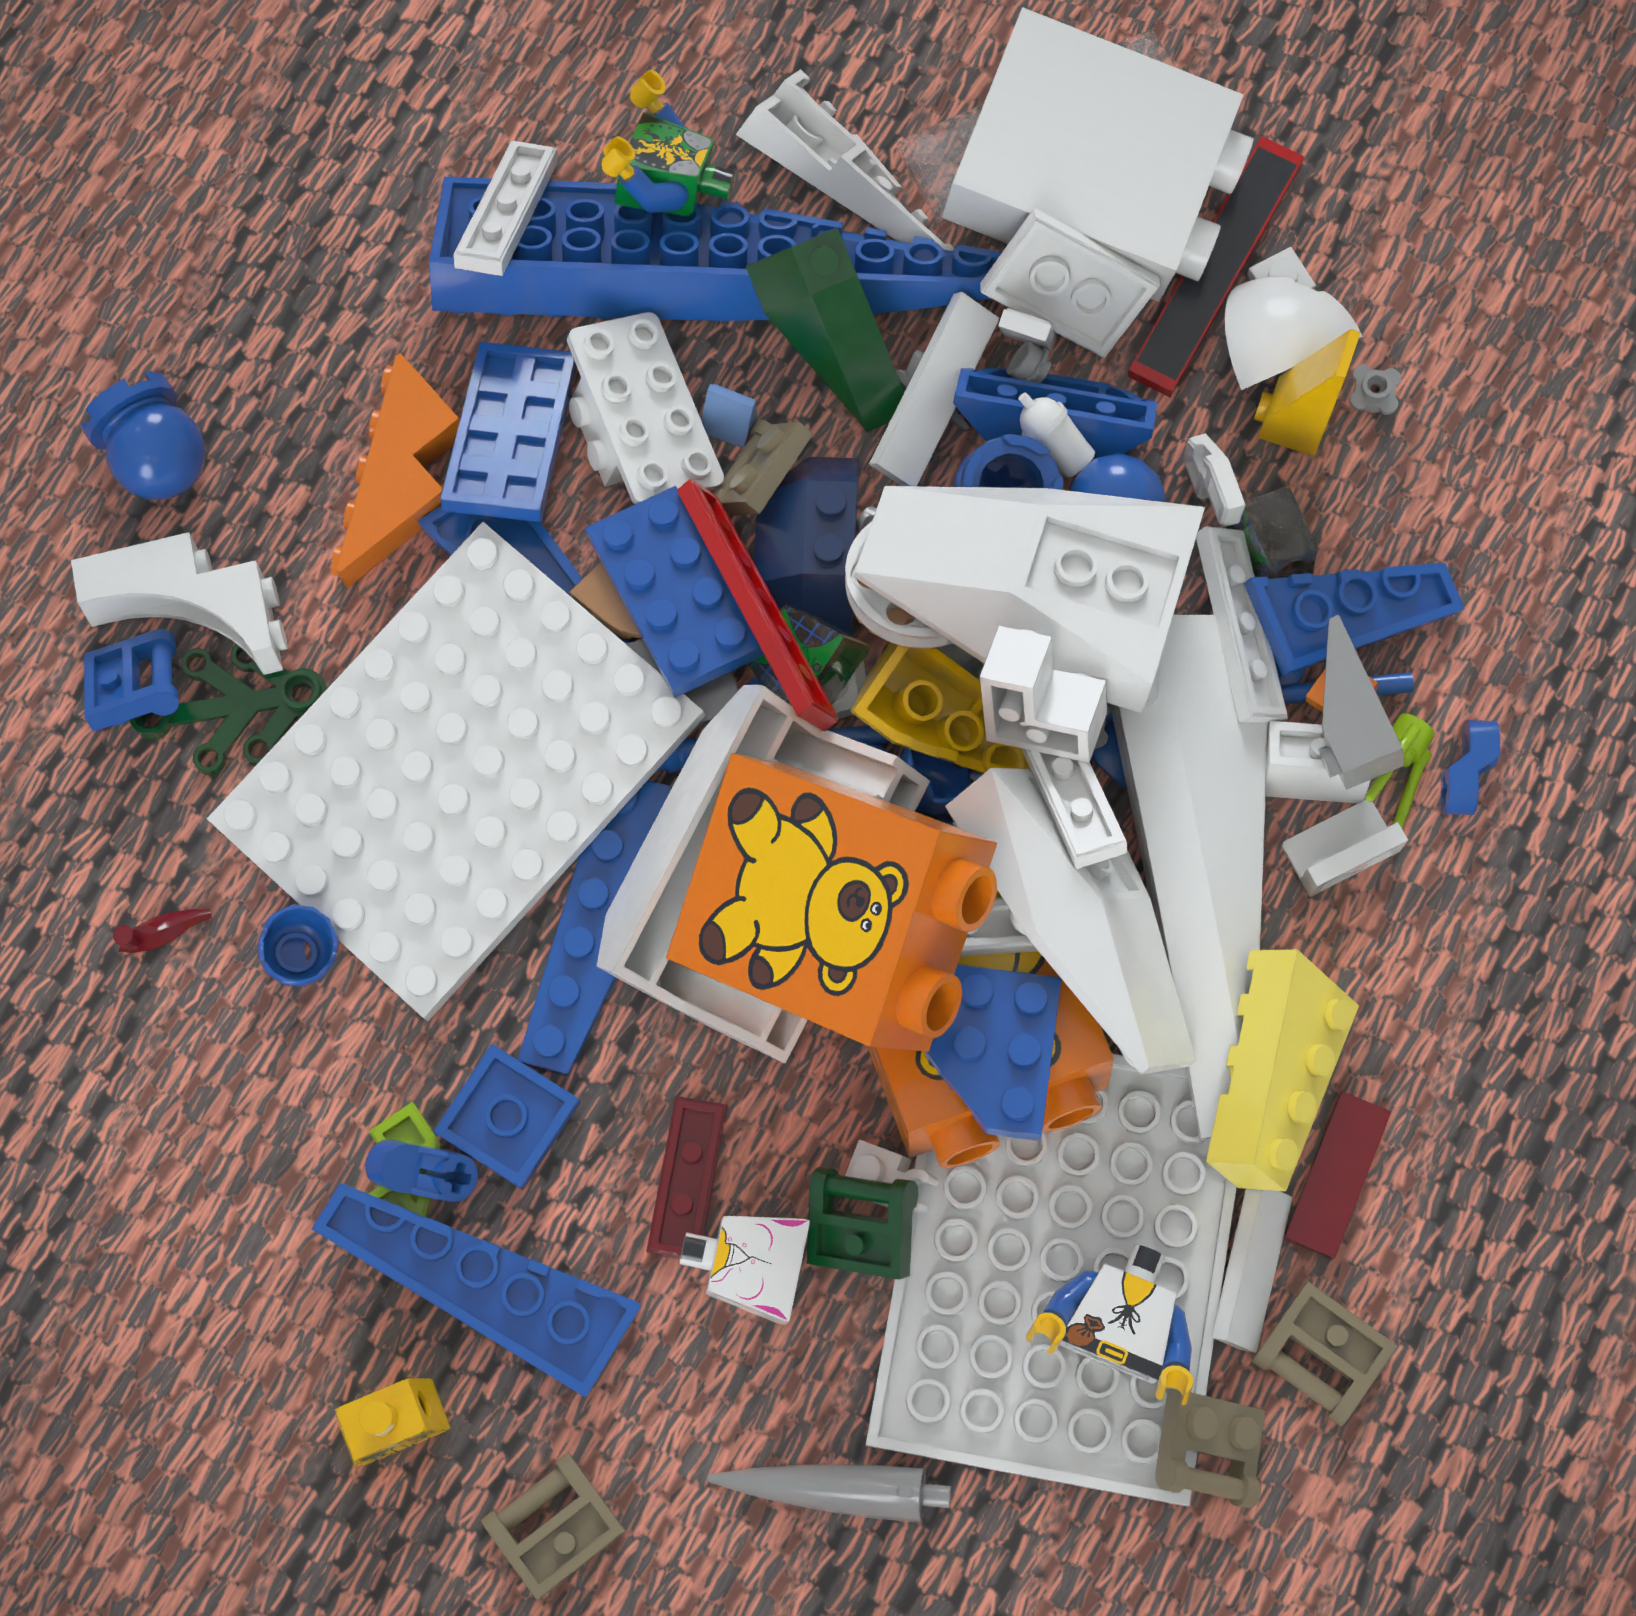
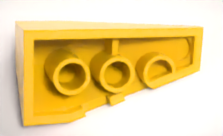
M1353 329L1348 330L1279 376L1273 394L1263 391L1254 420L1263 422L1258 436L1259 439L1315 456L1345 380L1361 332Z
M889 643L865 678L851 710L853 715L891 743L981 773L987 772L990 768L1030 769L1021 748L986 741L979 679L936 647L911 648Z

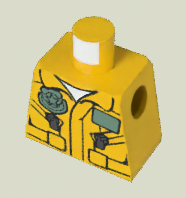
M408 1378L335 1409L336 1418L355 1469L451 1429L431 1378ZM419 1398L421 1399V1401H422V1403H423V1406H424V1408H425L426 1414L424 1413V1411H423V1409H422V1407H421V1405H420Z

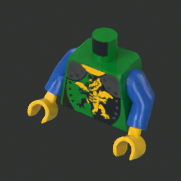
M648 70L631 88L630 99L637 107L642 109L649 108L651 112L649 114L643 112L630 143L624 138L617 136L606 145L603 151L605 155L602 159L603 171L611 177L618 176L614 204L644 209L650 213L664 212L690 216L694 213L702 193L728 200L734 183L735 171L710 165L714 142L710 137L684 126L669 103H662L659 97L666 89L665 82L656 71Z

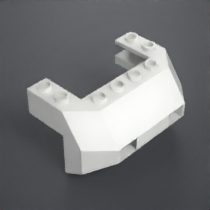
M743 685L702 730L605 916L597 967L708 1027L785 1064L807 1019L666 959L731 753L793 766L914 812L930 780L893 754L828 730H820L798 717L792 706L765 686Z

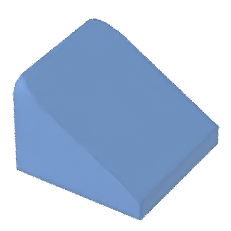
M710 384L701 419L707 435L744 448L750 437L749 432L758 420L755 399L722 386Z

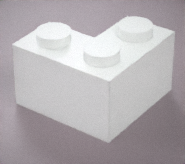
M999 626L980 675L986 741L1089 763L1107 714L1106 680L1096 679L1084 673L1072 674L1054 670L1052 638L1050 636L1040 635L1027 629L1015 630Z

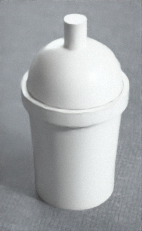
M1026 392L1019 396V401L1025 406L1020 415L1022 436H1028L1046 446L1051 452L1049 455L1056 462L1058 471L1063 477L1068 478L1082 471L1093 459L1095 451L1067 415L1065 406L1061 402H1056L1047 397L1032 400Z

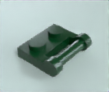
M817 1167L810 1179L808 1216L810 1224L807 1241V1264L898 1280L909 1277L912 1215L919 1195L917 1183L905 1179H896L893 1183L842 1176L838 1174L836 1169ZM839 1196L888 1204V1219L833 1210L834 1198Z

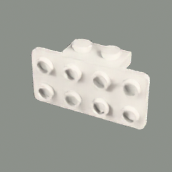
M646 312L573 328L567 337V343L581 375V380L570 399L569 411L574 425L578 428L581 427L587 442L589 463L593 470L599 471L604 486L624 481L634 504L674 486L678 489L689 479L696 481L709 491L720 487L724 480V474L659 318L654 313Z

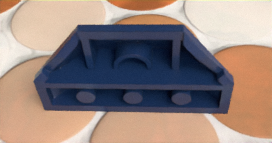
M809 457L787 472L761 513L757 514L754 564L780 611L785 608L787 610L791 608L788 615L798 623L804 615L805 617L800 624L808 630L810 627L807 624L814 618H818L817 620L824 627L831 625V631H833L831 634L843 636L846 633L844 639L852 641L853 610L846 594L845 566L849 549L856 538L859 458ZM791 620L792 626L795 629L797 624ZM798 626L795 633L798 636L801 630L804 633H807V630ZM801 633V640L805 636L803 633ZM811 635V638L815 640L817 643H819L816 640V637L814 635ZM809 639L806 644L815 643Z

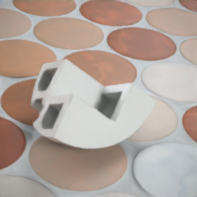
M1264 277L1236 286L1229 294L1226 302L1225 333L1232 366L1241 390L1293 368L1350 329L1360 332L1357 324L1348 311L1325 291L1318 292L1305 285L1296 283L1293 278Z

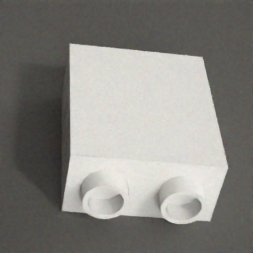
M1022 7L955 175L942 218L1009 244L1029 214L1036 208L1158 275L1160 286L1150 299L1159 302L1175 273L1199 281L1209 260L1221 225L1198 217V213L1209 186L1230 195L1232 194L1248 158L1254 138L1231 130L1244 94Z

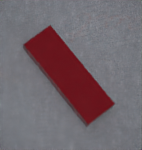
M1340 1092L1285 1231L1284 1240L1331 1260L1336 1257L1391 1111L1346 1092Z
M675 1096L646 1250L647 1254L680 1259L686 1232L704 1236L728 1108L726 1104Z

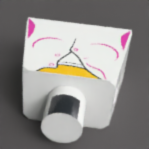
M723 1216L717 1239L686 1232L679 1264L710 1271L705 1294L773 1322L786 1325L790 1321L810 1220Z

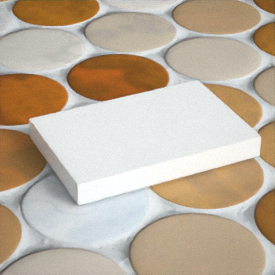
M1034 208L981 281L980 291L1013 310L1049 321L1056 333L1105 358L1158 289L1160 278L1153 272Z

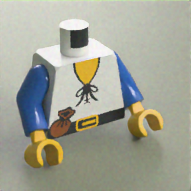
M1134 1244L1125 1271L1104 1264L1099 1272L1092 1270L1083 1271L1055 1291L1043 1313L1035 1319L1026 1334V1340L1029 1342L1036 1333L1046 1335L1051 1341V1346L1046 1352L1048 1354H1053L1058 1346H1062L1151 1384L1159 1380L1155 1392L1158 1400H1162L1166 1388L1171 1387L1180 1391L1182 1394L1181 1405H1186L1194 1384L1190 1373L1192 1346L1185 1312L1175 1304V1292L1155 1284L1165 1256L1142 1245Z

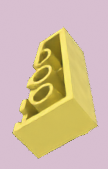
M1298 949L1250 950L1246 969L1253 972L1249 994L1240 995L1236 1014L1244 1017L1238 1046H1230L1226 1066L1229 1067L1231 1082L1228 1094H1220L1206 1162L1237 1188L1287 1191L1359 1005Z

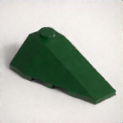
M838 227L745 266L764 313L864 429L870 431L889 423L905 392Z

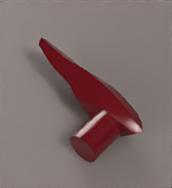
M191 909L166 913L143 922L134 928L120 925L114 930L113 939L116 944L120 945L118 952L137 953L156 949L175 940L188 928L211 919L212 914L210 909Z

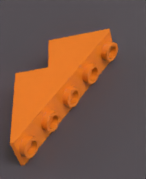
M401 353L395 356L393 366L387 365L384 369L381 381V392L384 394L380 410L373 411L369 423V438L372 439L369 453L360 457L357 466L356 482L360 485L356 500H349L343 520L344 529L347 530L343 546L335 548L331 560V574L341 577L347 588L421 530L418 520L441 506L440 498L443 488L427 472L425 467L454 445L460 419Z

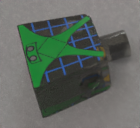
M1283 487L1246 501L1240 522L1231 525L1232 529L1244 531L1254 576H1268V579L1289 577L1291 574L1312 573L1313 575L1317 554L1316 543L1292 490L1289 487ZM1291 563L1292 569L1281 571L1283 567Z
M787 604L780 611L831 705H833L871 649V646L829 622ZM764 655L749 662L748 666L760 682L792 706L766 656Z

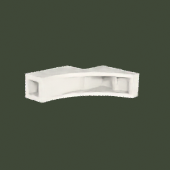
M189 532L71 560L77 603L92 627L120 620L146 617L185 620L215 630L234 641L255 661L263 675L283 670L280 651L288 649L287 639L281 620L274 621L272 608L280 606L279 596L273 578H264L256 560L213 570L207 550H198Z

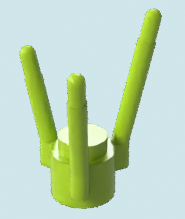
M1407 713L1399 715L1392 726L1403 748L1404 766L1402 767H1409L1411 763L1413 764L1393 824L1398 822L1401 828L1407 818L1423 769L1432 757V753L1427 748L1435 737L1433 729L1425 721ZM1394 770L1374 779L1371 787L1365 794L1366 801L1372 802L1375 800Z

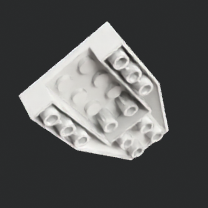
M885 486L855 569L854 577L983 663L986 662L999 626L1015 630L1027 629L1040 635L1050 636L1052 638L1054 670L1072 674L1084 673L1096 679L1106 680L1107 703L1142 713L1154 682L1205 507L1049 488Z
M990 768L945 807L955 821L953 823L954 827L997 842L990 869L995 873L997 879V891H999L1010 909L1009 917L1013 925L1019 932L1028 937L1031 943L1120 1048L1125 1060L1132 1067L1136 1068L1140 1074L1184 1068L1196 1062V1058L1151 899L1128 850L1126 854L1075 869L1031 770Z

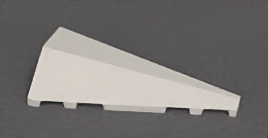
M801 69L785 79L774 95L757 105L736 133L737 136L878 229L887 231L886 234L893 239L912 243L915 236L933 239L934 243L938 244L943 250L954 251L950 243L944 244L924 226L929 218L921 209L909 213L899 202L895 195L901 190V185L857 134L852 135L832 117L837 111L829 101H823L818 105L804 90L803 87L809 83L810 78Z

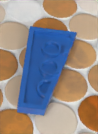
M1445 563L1385 567L1382 570L1359 572V569L1343 570L1336 574L1312 575V573L1291 574L1289 577L1268 579V576L1251 577L1244 582L1282 677L1326 661L1329 618L1336 615L1340 616L1355 650L1456 615L1465 609Z

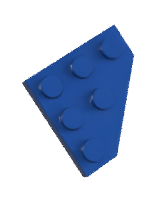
M958 964L954 974L959 978L962 986V999L958 1013L948 1030L941 1036L933 1039L929 1052L924 1051L925 1057L951 1090H954L972 1112V1117L986 1134L1041 1141L1061 978Z

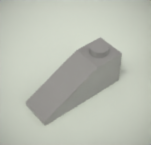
M1339 615L1329 618L1322 721L1325 746L1319 748L1318 751L1329 777L1331 778L1339 774L1345 789L1348 790L1404 766L1403 748Z

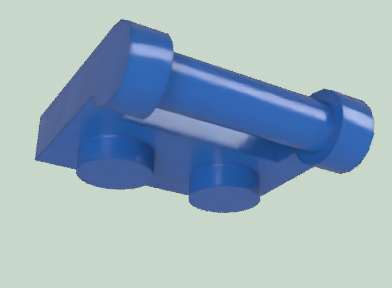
M157 629L84 654V718L93 732L112 725L124 724L130 719L151 712L156 715L166 716L178 709L179 694L178 690L173 686L172 658L176 655L177 643L176 637L172 632L165 629ZM151 658L152 685L141 688L140 661Z

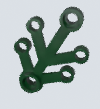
M235 644L231 650V659L235 666L243 672L255 671L274 686V688L254 691L216 665L205 650L194 648L187 651L182 657L181 667L190 679L195 681L203 680L225 696L181 703L174 713L162 716L161 723L154 728H148L145 725L146 718L152 712L129 721L140 736L145 739L156 740L167 735L171 728L175 726L226 718L210 740L198 746L193 754V763L202 774L211 776L223 770L226 764V757L224 756L258 712L277 709L260 734L250 736L243 745L244 756L254 766L264 756L261 758L252 757V747L257 743H265L268 745V753L284 736L297 718H301L328 688L324 679L317 672L310 669L301 668L289 672L283 668L281 671L263 675L254 660L249 663L239 662V655L243 649ZM203 657L206 659V665L201 671L193 672L189 670L190 662L194 658ZM301 687H308L312 690L311 697L304 702L296 701L294 699L295 692ZM210 751L216 752L218 760L213 766L204 767L201 765V758L205 753Z

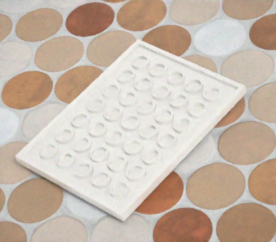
M482 522L211 813L207 820L296 902L303 906L314 907L330 918L338 940L420 1016L429 1021L706 715L686 695L682 694L674 698L663 676L487 524Z
M1112 1054L1114 1061L1108 1088L1096 1092L1102 1108L1087 1120L1057 1131H1042L1041 1141L998 1136L1000 1146L996 1150L978 1160L957 1167L941 1168L934 1150L916 1157L914 1169H921L932 1174L939 1182L937 1187L927 1183L918 1185V1201L927 1205L928 1210L927 1213L913 1211L910 1276L900 1280L895 1279L866 1446L1175 1505L1190 1506L1192 1490L1183 1489L1177 1493L1166 1491L1158 1487L1155 1479L1168 1389L1175 1388H1166L1163 1399L1158 1400L1155 1392L1159 1380L1151 1384L1062 1346H1058L1053 1354H1048L1046 1352L1051 1346V1341L1042 1333L1034 1334L1030 1342L1026 1340L1027 1332L1035 1319L1043 1313L1055 1291L1083 1271L1092 1270L1099 1272L1104 1264L1125 1271L1134 1244L1142 1245L1165 1256L1155 1284L1175 1292V1304L1185 1312L1192 1346L1190 1373L1194 1384L1191 1392L1206 1396L1214 1343L1212 1331L1222 1289L1236 1186L1206 1162L1211 1138L1202 1140L1199 1138L1185 1067L1140 1074L1122 1055ZM1186 1450L1184 1461L1188 1464V1467L1195 1468L1197 1453Z

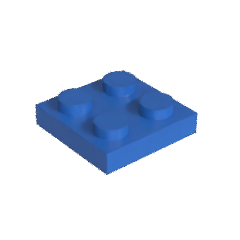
M491 1044L433 1132L516 1187L524 1190L581 1101L576 1096Z

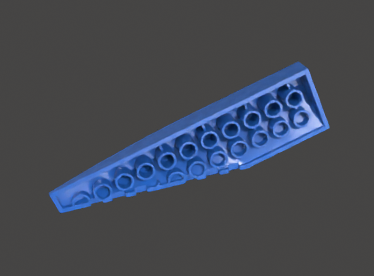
M444 177L429 258L432 311H450L456 314L467 312L499 313L507 316L515 314L548 315L550 317L581 316L597 317L599 319L623 318L651 312L663 320L746 321L770 319L763 311L745 266L836 227L839 229L873 314L946 306L949 304L953 294L959 292L965 293L974 301L992 299L981 293L980 283L1002 252L965 245H958L954 251L943 250L938 244L934 243L933 239L917 236L914 237L912 243H905L886 239L887 231L867 227L864 235L843 231L842 222L772 209H764L760 215L750 214L745 208L741 207L740 203L722 200L719 207L697 204L694 213L690 216L664 212L650 213L644 209L614 204L617 183L549 181L503 276L457 269L454 266V252L492 178Z

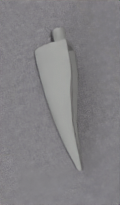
M858 1464L786 1465L708 1474L707 1482L748 1495L816 1510L875 1519L923 1523L924 1506L950 1508L951 1486L925 1484L926 1468Z

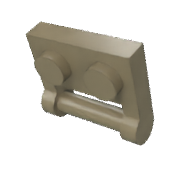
M762 419L756 421L749 432L751 439L724 477L720 487L710 490V492L718 496L728 516L761 513L812 437L813 433L799 421L781 424H770Z
M1307 1281L1254 1355L1251 1362L1263 1371L1270 1368L1328 1410L1329 1414L1327 1417L1342 1427L1398 1346ZM1288 1338H1291L1350 1381L1343 1394L1281 1351Z
M1168 1389L1155 1471L1158 1487L1175 1493L1188 1489L1228 1498L1232 1505L1238 1507L1253 1508L1261 1495V1485L1256 1477L1265 1410L1192 1392L1187 1404L1181 1405L1182 1394L1180 1391ZM1186 1450L1230 1460L1229 1476L1188 1467V1464L1184 1461Z
M569 1452L555 1462L558 1466L503 1510L499 1513L492 1510L481 1519L489 1535L536 1600H540L626 1532L625 1528ZM571 1485L579 1497L518 1543L511 1530Z

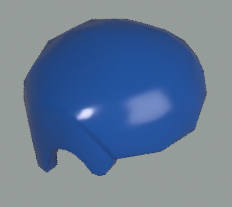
M906 747L900 755L901 760L930 780L917 806L919 811L933 815L949 813L945 806L970 786L969 768H960L957 764Z
M293 904L273 913L267 919L258 942V957L261 960L262 967L267 975L283 986L306 987L324 978L332 967L338 951V937L330 918L314 907ZM304 943L311 950V959L308 963L306 961Z

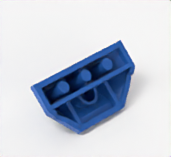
M1007 367L985 368L979 371L973 368H961L953 404L986 442L1008 434L1022 436L1020 415L1025 406L1018 398L1025 392L1032 400L1047 397L1056 402H1061L1065 406L1067 415L1095 451L1091 462L1096 458L1107 455L1124 454L1152 438L1158 402L1150 399H1141L1134 393L1112 384L1050 373L1046 375L1041 383L1014 379L1007 374Z

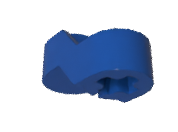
M1465 721L1462 730V758L1449 768H1445L1442 773L1441 811L1443 814H1475L1479 796V775L1490 767H1495L1500 756V729L1497 721Z
M382 1140L373 1146L366 1158L365 1170L368 1179L377 1186L396 1192L457 1202L469 1197L478 1181V1170L474 1161L468 1156L449 1150L396 1140ZM420 1168L424 1169V1173H420Z

